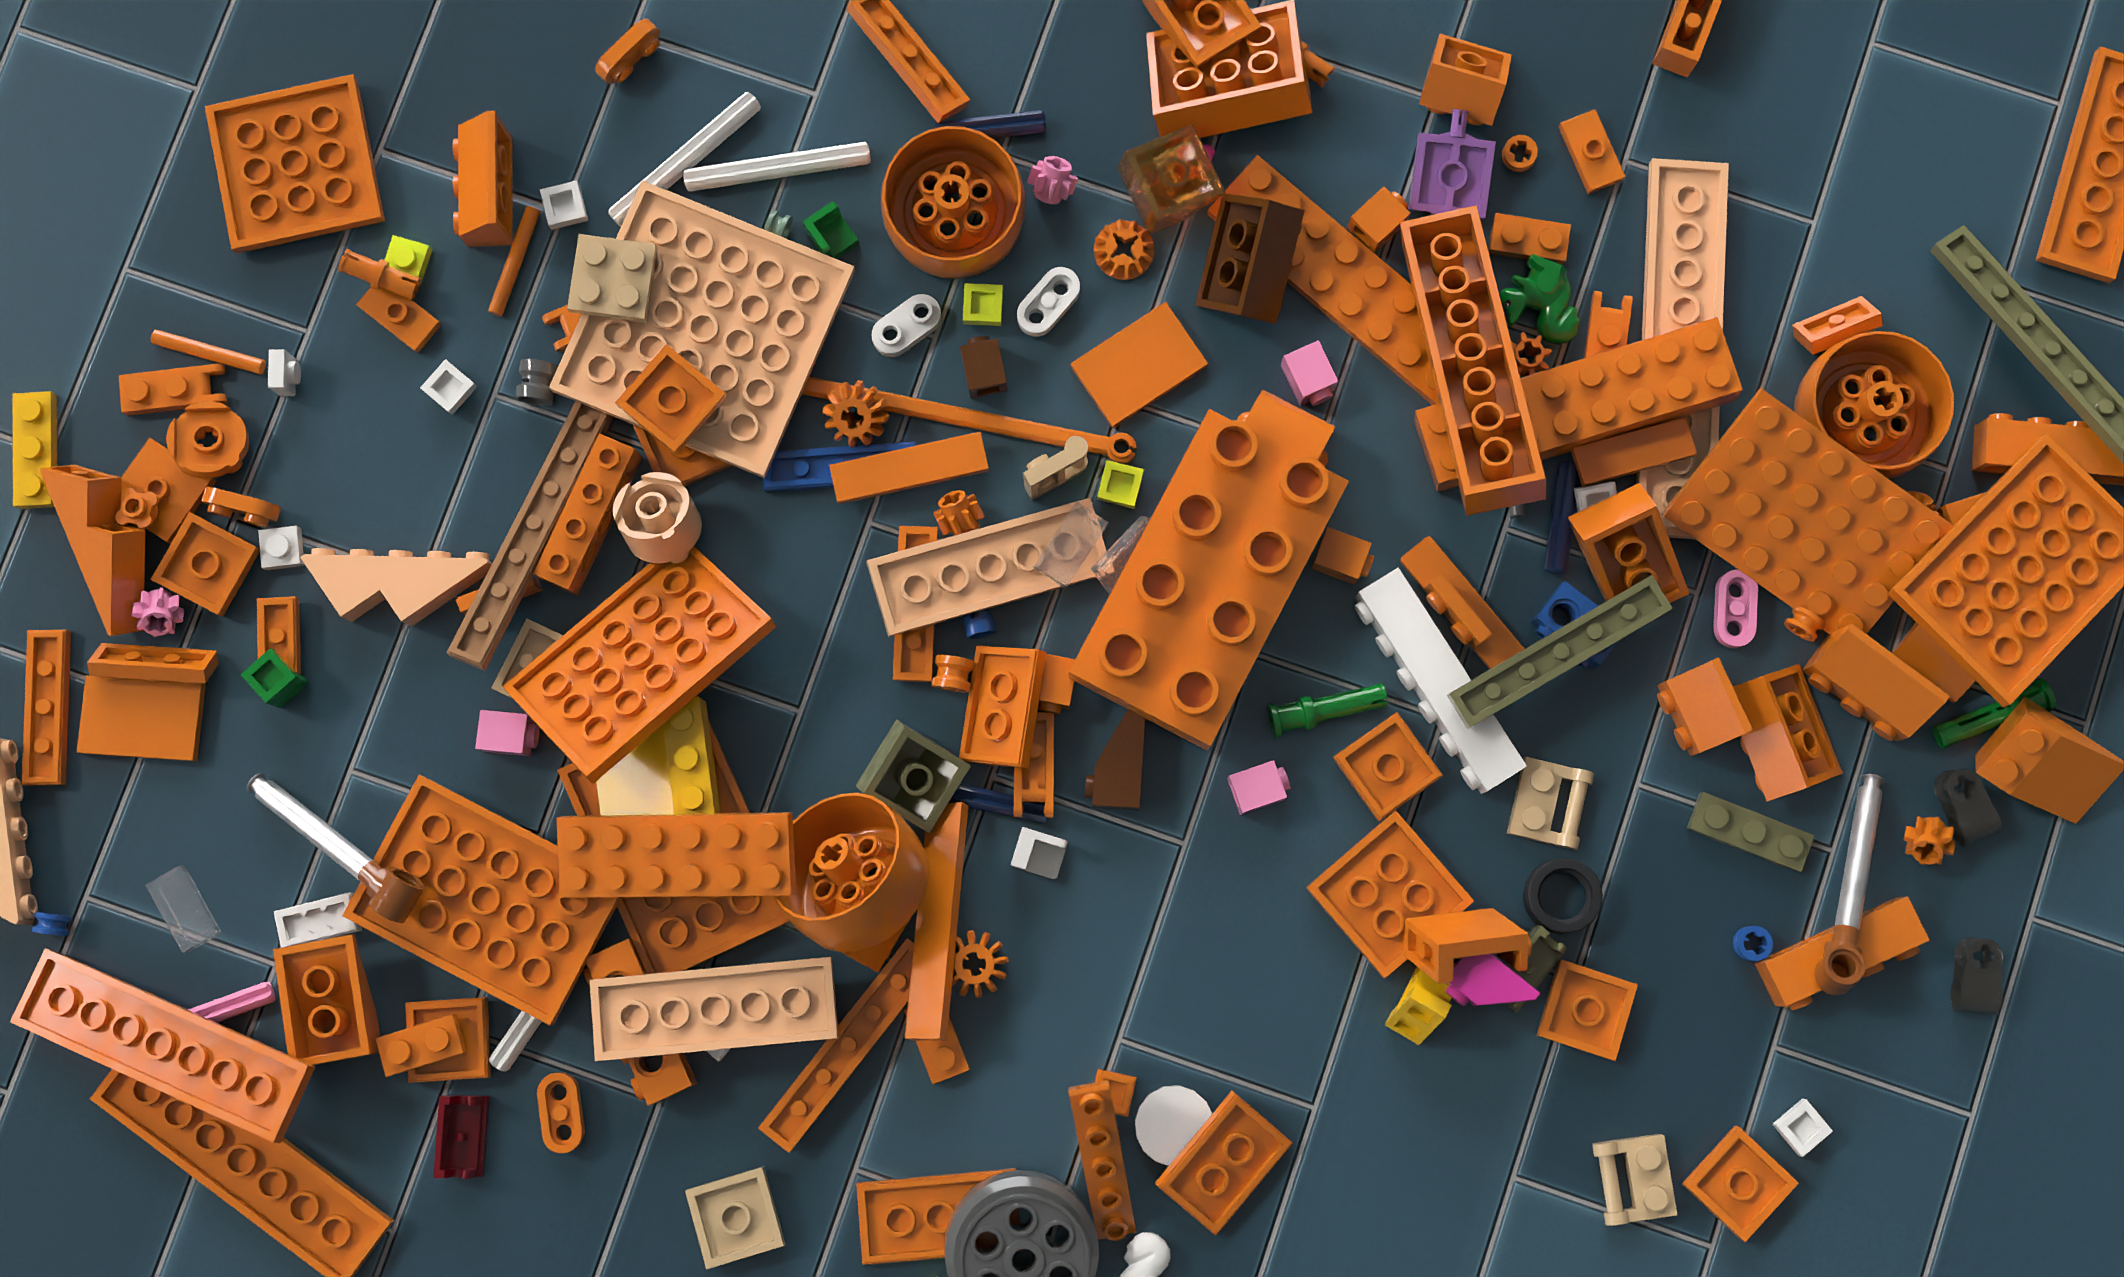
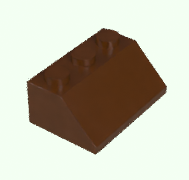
M1223 193L1195 306L1276 324L1282 307L1288 275L1292 268V259L1297 239L1301 232V223L1305 210L1268 199Z

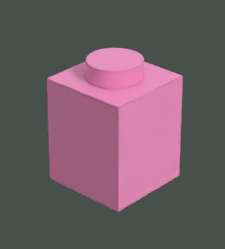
M1319 340L1283 356L1281 367L1300 406L1307 402H1311V405L1315 406L1333 396L1332 391L1335 390L1338 379Z
M480 710L475 749L487 753L531 757L532 748H536L538 745L539 726L535 725V722L527 714Z
M1274 760L1229 775L1227 778L1240 815L1285 800L1287 798L1285 791L1291 789L1284 767L1277 768Z

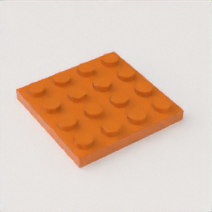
M354 74L205 106L230 245L236 254L385 221L358 79Z

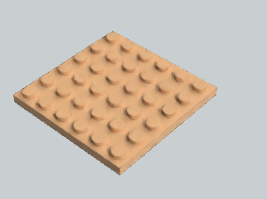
M642 180L616 239L656 244L658 248L647 322L582 314L549 389L554 393L644 429L621 410L615 402L667 344L727 395V398L685 446L765 478L853 277L855 267Z

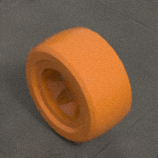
M944 126L927 130L913 137L898 150L890 162L881 187V212L884 226L895 248L910 264L927 274L940 278L963 279L979 275L995 267L1013 248L1018 240L1025 219L1026 196L1021 174L1013 159L997 141L980 131L966 127ZM937 180L934 190L926 189L931 183ZM977 186L986 190L987 195L983 198L975 197L972 194L974 188ZM952 192L959 194L960 200L954 202L953 198L951 203L945 201L947 194ZM924 205H929L934 209L930 217L924 218L919 215ZM973 213H978L983 217L982 223L977 226L969 224L967 219ZM945 223L954 224L956 230L952 235L946 236L940 231L942 225Z
M1873 331L1851 336L1831 346L1813 362L1799 384L1794 401V412L1885 477L1892 479L1917 468L1937 450L1950 428L1954 414V393L1950 377L1944 366L1926 346L1911 337L1895 332ZM1873 378L1879 379L1880 382L1875 383ZM1847 382L1856 383L1858 385L1857 394L1848 393L1845 389V384ZM1876 397L1881 399L1884 406H1876L1874 403V399ZM1842 409H1849L1853 412V422H1846L1841 418ZM1893 418L1901 420L1899 432L1891 427ZM1870 427L1876 431L1877 438L1875 441H1869L1864 437L1865 428Z
M861 793L839 794L809 807L793 821L796 893L791 896H774V899L797 930L825 949L837 952H856L883 942L907 923L917 910L925 894L929 877L928 859L923 845L915 832L893 808L870 795ZM878 867L877 872L873 876L867 877L868 872L872 868ZM856 889L855 895L850 899H846L848 892Z

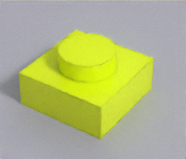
M393 235L384 260L388 261L389 266L415 277H420L422 283L432 248L429 245Z
M965 283L963 324L1001 326L1003 285Z
M1106 460L1097 500L1134 509L1144 469Z

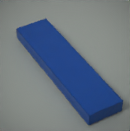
M914 441L858 445L854 447L843 446L777 451L766 477L763 478L764 491L780 492L834 488L829 465L916 446V443Z

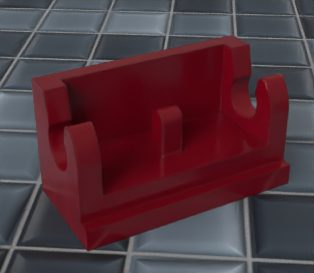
M460 1094L439 1096L433 1178L462 1177V1179H473L484 1176L489 1096Z

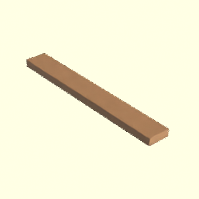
M575 401L446 652L449 657L483 671L486 670L534 576L533 572L599 433L606 434L614 418L613 416Z

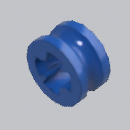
M35 912L38 924L32 928V932L69 936L70 931L66 929V924L72 921V916Z
M1760 926L1742 927L1733 937L1732 944L1735 953L1746 961H1761L1769 956L1773 948L1772 936L1766 929ZM1749 933L1752 937H1760L1762 946H1757L1760 949L1757 954L1753 950H1746L1744 948V941H1749L1746 938V935Z

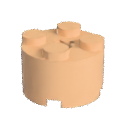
M653 472L642 475V480L632 486L630 483L625 485L614 501L613 516L631 552L641 560L650 563H679L685 560L700 536L702 521L688 490L682 482L671 474Z

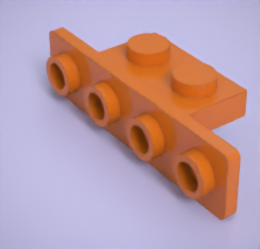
M1430 536L1424 538L1401 557V564L1426 592V599L1430 606L1438 614L1441 615L1443 613L1452 624L1451 629L1456 637L1463 644H1469L1489 669L1524 650V647Z

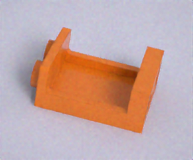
M1493 908L1405 918V957L1437 983L1453 982V958L1494 953L1518 972L1527 971L1528 957L1532 951L1528 933Z

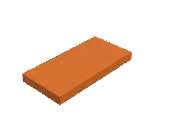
M1016 1168L857 1182L862 1265L945 1258L944 1242L947 1226L960 1200L969 1190L983 1180L999 1173L1014 1171ZM1019 1208L1014 1209L1009 1216V1221L1015 1225H1020ZM989 1231L982 1232L977 1236L975 1244L982 1249H988L996 1244L998 1237Z

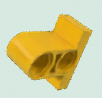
M1416 967L1398 1005L1391 1011L1385 1026L1420 1045L1446 1018L1452 1006L1449 1004L1451 997L1445 993L1449 986L1445 983H1437L1419 967Z

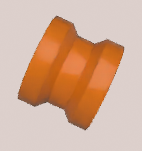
M936 655L935 664L938 667V672L932 678L931 686L941 690L969 693L971 684L968 681V675L974 668V661L957 656Z

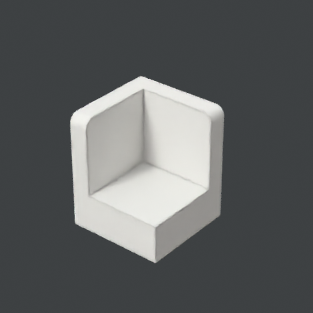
M1022 827L1011 866L1050 879H1056L1068 841Z

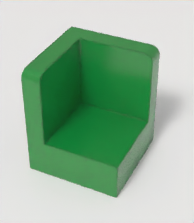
M832 201L802 221L808 237L818 251L832 258L838 259L860 244L858 238L842 217L835 201Z
M271 648L240 674L266 704L282 708L309 684V681L304 676L295 673L277 651Z

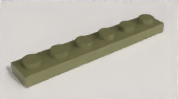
M1651 575L1457 688L1447 696L1464 725L1469 729L1673 608Z

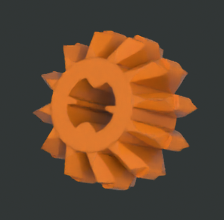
M858 380L853 389L847 382H843L839 386V392L831 391L827 397L831 404L825 405L822 412L832 417L825 423V428L832 429L836 427L838 429L834 436L835 441H840L846 435L848 436L849 446L854 447L857 444L858 438L863 444L869 445L872 442V435L881 436L884 429L880 423H886L889 419V414L880 410L887 404L886 399L880 398L875 400L873 398L878 391L877 387L872 386L868 392H864V383L862 380ZM852 407H856L857 413L862 415L860 420H855L854 413L849 412Z
M973 930L968 931L969 945L965 946L961 938L956 936V946L960 951L958 953L955 952L953 970L957 974L952 978V986L959 980L964 981L959 991L961 996H966L970 984H974L975 997L981 998L983 996L981 983L985 982L991 992H995L997 986L990 977L994 975L999 979H1006L1007 974L996 970L995 964L1008 963V957L994 958L993 956L994 953L1003 947L1001 942L995 943L990 949L986 948L990 940V933L984 932L980 944H976L975 932ZM974 952L977 953L979 959H985L986 968H980L982 973L977 976H973L972 970L965 969L964 967L965 959L970 960L968 955Z

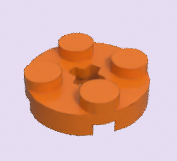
M213 401L198 402L185 408V413L180 415L177 420L175 418L172 420L167 430L166 443L172 458L183 473L199 478H215L227 473H234L240 469L242 460L248 451L249 435L243 420L236 413L232 412L228 406ZM208 432H212L214 438L218 439L210 447L198 444V440L205 439Z

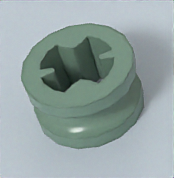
M773 210L766 221L764 230L788 239L793 217L790 215L781 217L779 211Z

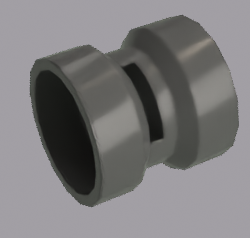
M522 359L519 365L522 383L516 387L515 399L532 405H553L555 393L549 389L558 365L543 360Z

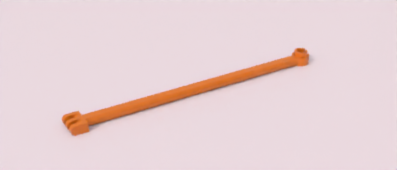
M809 377L802 394L829 400L827 397L831 391L839 392V386L842 383ZM864 388V392H868L869 389ZM877 391L873 397L875 400L880 398L886 399L887 404L880 409L882 411L1065 447V443L1070 437L1080 436L1087 441L1088 452L1105 455L1110 461L1124 465L1133 461L1136 453H1133L1132 450H1137L1135 440L1127 433L1121 432L1107 437L883 391ZM1123 441L1127 443L1129 449L1125 453H1118L1114 449V445L1117 442Z

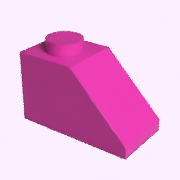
M1492 954L1461 957L1453 966V982L1445 983L1449 986L1445 993L1463 1007L1468 1002L1473 1006L1532 1001L1540 994V992Z

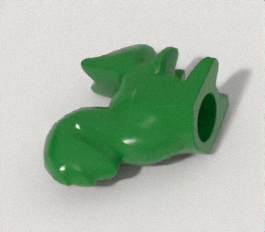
M1532 254L1527 261V266L1531 269L1528 278L1514 275L1511 282L1518 289L1505 288L1500 292L1502 308L1508 316V325L1513 326L1525 308L1528 307L1539 311L1536 325L1538 333L1544 340L1555 344L1567 343L1576 336L1580 325L1577 309L1569 306L1571 287L1566 276L1567 269L1560 264Z

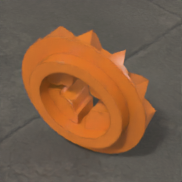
M1119 219L1114 223L1105 225L1096 237L1094 257L1099 268L1108 276L1119 280H1129L1142 275L1151 265L1154 258V242L1148 229L1140 226L1136 220L1131 222ZM1115 238L1118 241L1121 240L1124 244L1134 241L1131 247L1132 258L1124 253L1113 257L1118 248Z

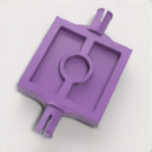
M1453 109L1450 132L1439 135L1418 133L1408 210L1427 212L1434 215L1477 205L1480 219H1485L1496 141L1480 140L1465 134L1469 111L1462 110L1460 115V109Z

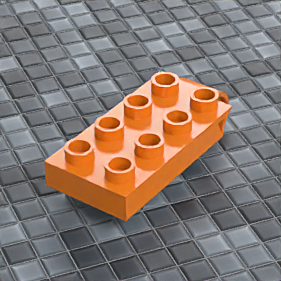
M1265 390L1261 391L1250 412L1240 414L1237 420H1230L1209 409L1071 666L1068 677L1208 751L1349 480L1325 469L1328 463V454L1324 449L1335 426Z

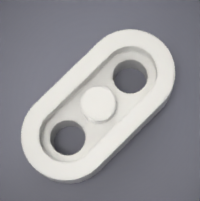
M1065 267L1053 268L1044 275L1018 307L1017 321L1024 333L1034 337L1043 336L1056 325L1079 297L1080 282L1077 275ZM1062 284L1068 288V291L1064 295H1058L1054 292V288ZM1033 313H1040L1044 318L1040 323L1036 324L1032 323L1029 317Z
M926 294L914 295L881 318L872 329V341L876 350L886 357H897L934 332L941 322V310L938 302ZM920 307H924L929 311L928 315L924 318H918L914 315L915 311ZM893 329L897 331L898 335L894 340H886L884 333L887 330Z

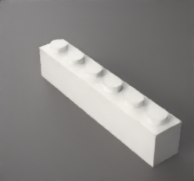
M1399 567L1359 591L1355 596L1358 603L1354 605L1357 614L1364 624L1368 625L1371 623L1379 635L1375 640L1380 650L1387 658L1390 656L1394 658L1400 667L1396 671L1400 681L1408 691L1414 689L1421 702L1418 703L1420 712L1429 724L1435 722L1443 734L1439 737V740L1449 756L1453 757L1456 755L1464 768L1460 772L1467 785L1472 790L1477 788L1483 794L1527 767L1494 714L1469 729L1464 725L1447 695L1468 683L1471 679Z

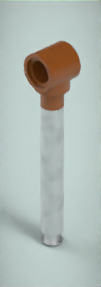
M259 773L250 779L247 785L249 793H255L256 799L367 886V895L372 898L369 905L375 912L397 923H404L425 889V884L420 879L399 868H382L274 781H266L265 774Z
M1864 774L1860 777L1864 783L1863 786L1858 788L1832 941L1825 943L1823 958L1817 964L1814 972L1818 986L1824 992L1831 995L1846 994L1865 973L1862 949L1857 946L1883 795V791L1879 788L1881 784L1885 783L1882 777L1875 774ZM1837 963L1842 965L1847 970L1848 977L1843 978L1836 975L1832 970L1831 964Z

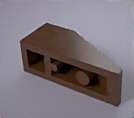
M1130 709L1126 711L1095 764L1094 775L1086 774L1085 798H1093L1092 808L1139 811L1145 717Z

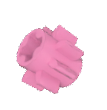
M1048 156L1044 158V161L1039 160L1037 166H1032L1027 183L1035 185L1033 192L1037 199L1048 204H1058L1062 199L1067 200L1069 194L1074 193L1078 177L1071 175V164L1060 157Z
M163 588L150 592L142 591L140 602L133 603L132 616L138 618L137 629H143L148 634L153 635V637L161 636L168 632L174 634L176 623L183 622L184 609L179 607L180 596H173Z

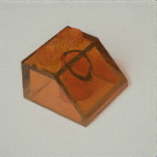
M1193 124L1125 151L1117 167L1146 229H1148L1149 235L1184 221L1225 194L1220 179Z

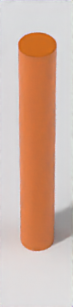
M526 206L490 303L488 312L495 316H503L541 211L534 207Z
M157 329L151 335V344L256 374H263L266 367V361L263 359Z

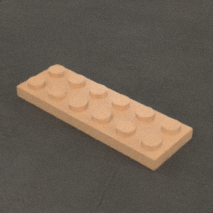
M1091 498L880 556L866 562L888 637L1113 572Z
M832 957L590 980L595 1061L839 1038Z

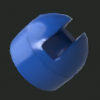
M987 610L978 611V617L971 613L966 615L964 619L967 639H978L997 632L995 621Z

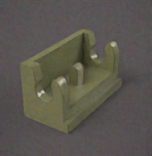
M1533 926L1528 932L1532 951L1528 957L1527 971L1518 972L1508 963L1504 962V965L1535 989L1567 949L1564 944L1552 939L1549 936L1550 932L1542 926ZM1526 1001L1504 1004L1517 1013Z

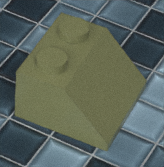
M896 719L857 782L856 787L863 794L877 798L893 808L904 819L930 833L971 766Z

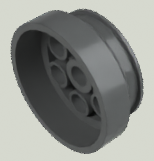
M1014 1170L999 1173L983 1180L969 1190L960 1200L947 1226L944 1255L948 1277H981L986 1273H995L999 1277H1049L1052 1269L1057 1266L1069 1268L1071 1270L1069 1277H1095L1098 1267L1099 1245L1089 1212L1075 1192L1063 1182L1044 1173ZM1021 1207L1028 1209L1031 1212V1217L1027 1223L1015 1225L1009 1221V1216L1014 1209ZM1054 1225L1066 1227L1068 1229L1066 1237L1060 1242L1049 1241L1046 1238V1233L1050 1227ZM986 1231L994 1233L998 1239L993 1247L982 1249L975 1244V1240L980 1233ZM1020 1249H1029L1034 1253V1258L1028 1265L1019 1266L1012 1261L1014 1253Z

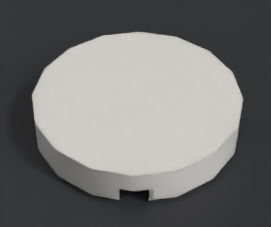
M1179 1085L1163 1086L1150 1093L1140 1105L1135 1118L1136 1137L1147 1155L1155 1162L1169 1166L1212 1115V1112L1207 1102L1194 1090Z

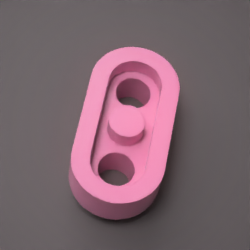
M1738 569L1731 570L1721 576L1715 587L1714 635L1720 644L1728 648H1739L1748 644L1754 638L1757 627L1758 584ZM1733 584L1739 587V597H1733L1729 593L1730 585ZM1728 623L1737 625L1739 629L1737 636L1729 634L1727 630Z

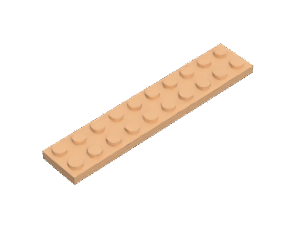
M1652 158L1649 163L1642 340L1718 317L1723 331L1729 163ZM1720 406L1685 416L1697 451L1695 457L1636 472V484L1640 483L1657 505L1669 538L1695 539L1666 519L1662 513L1718 443Z

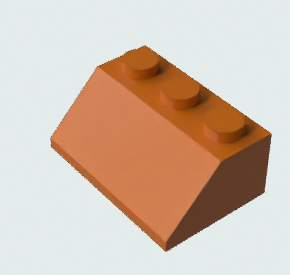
M486 111L458 125V139H453L454 160L458 162V175L453 176V192L455 198H459V212H454L453 228L455 234L459 235L467 247L512 246V135L496 111Z
M1853 624L1834 631L1832 635L1828 634L1802 669L1810 677L1808 681L1813 687L1823 693L1831 692L1841 700L1840 705L1844 710L1856 717H1861L1862 715L1874 724L1872 727L1873 731L1888 741H1893V739L1900 741L1910 738L1950 697Z
M1800 664L1763 675L1733 687L1753 731L1741 735V746L1750 758L1755 771L1756 784L1763 792L1766 801L1800 791L1843 773Z

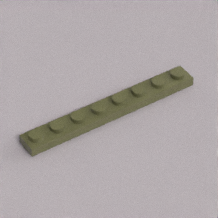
M1965 225L1937 242L1930 252L2124 464V399Z

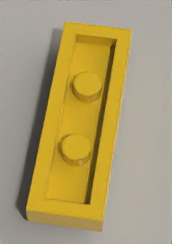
M51 391L13 393V507L18 509L54 507L40 470L44 467L57 466V395Z

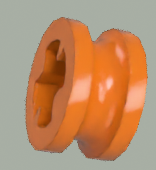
M1526 135L1513 136L1507 141L1502 150L1503 163L1514 172L1528 170L1537 158V145L1532 138ZM1518 145L1524 146V153L1530 155V159L1527 160L1524 157L1522 162L1514 161L1515 154L1509 152L1510 148L1512 147L1516 150Z
M1798 606L1792 610L1794 616L1787 618L1784 625L1796 636L1806 641L1814 642L1817 638L1815 632L1822 630L1825 623L1815 613Z

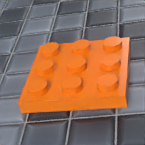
M1397 811L1391 813L1306 887L1308 892L1382 978H1386L1408 959L1405 957V918L1462 912L1474 902Z

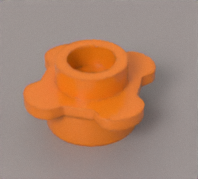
M133 488L123 491L121 494V499L123 500L121 509L115 515L117 523L122 526L130 523L141 529L149 528L158 514V496L153 492L137 493ZM139 505V510L135 512L134 508Z

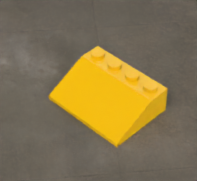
M694 697L596 781L600 815L721 814L707 705L702 698Z

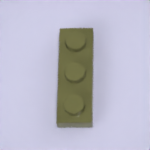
M1705 792L1699 793L1687 826L1689 831L1797 873L1803 870L1815 836Z

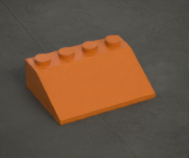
M1294 0L1250 9L1262 26L1261 29L1197 68L1163 29L1146 33L1153 116L1163 146L1313 113Z

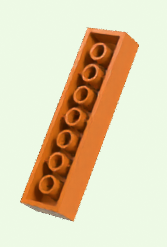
M1477 205L1400 222L1402 247L1466 516L1546 499V478Z
M1718 317L1520 378L1541 461L1571 452L1574 447L1655 426L1736 401L1743 391ZM1440 403L1415 410L1414 423L1437 493L1459 486Z

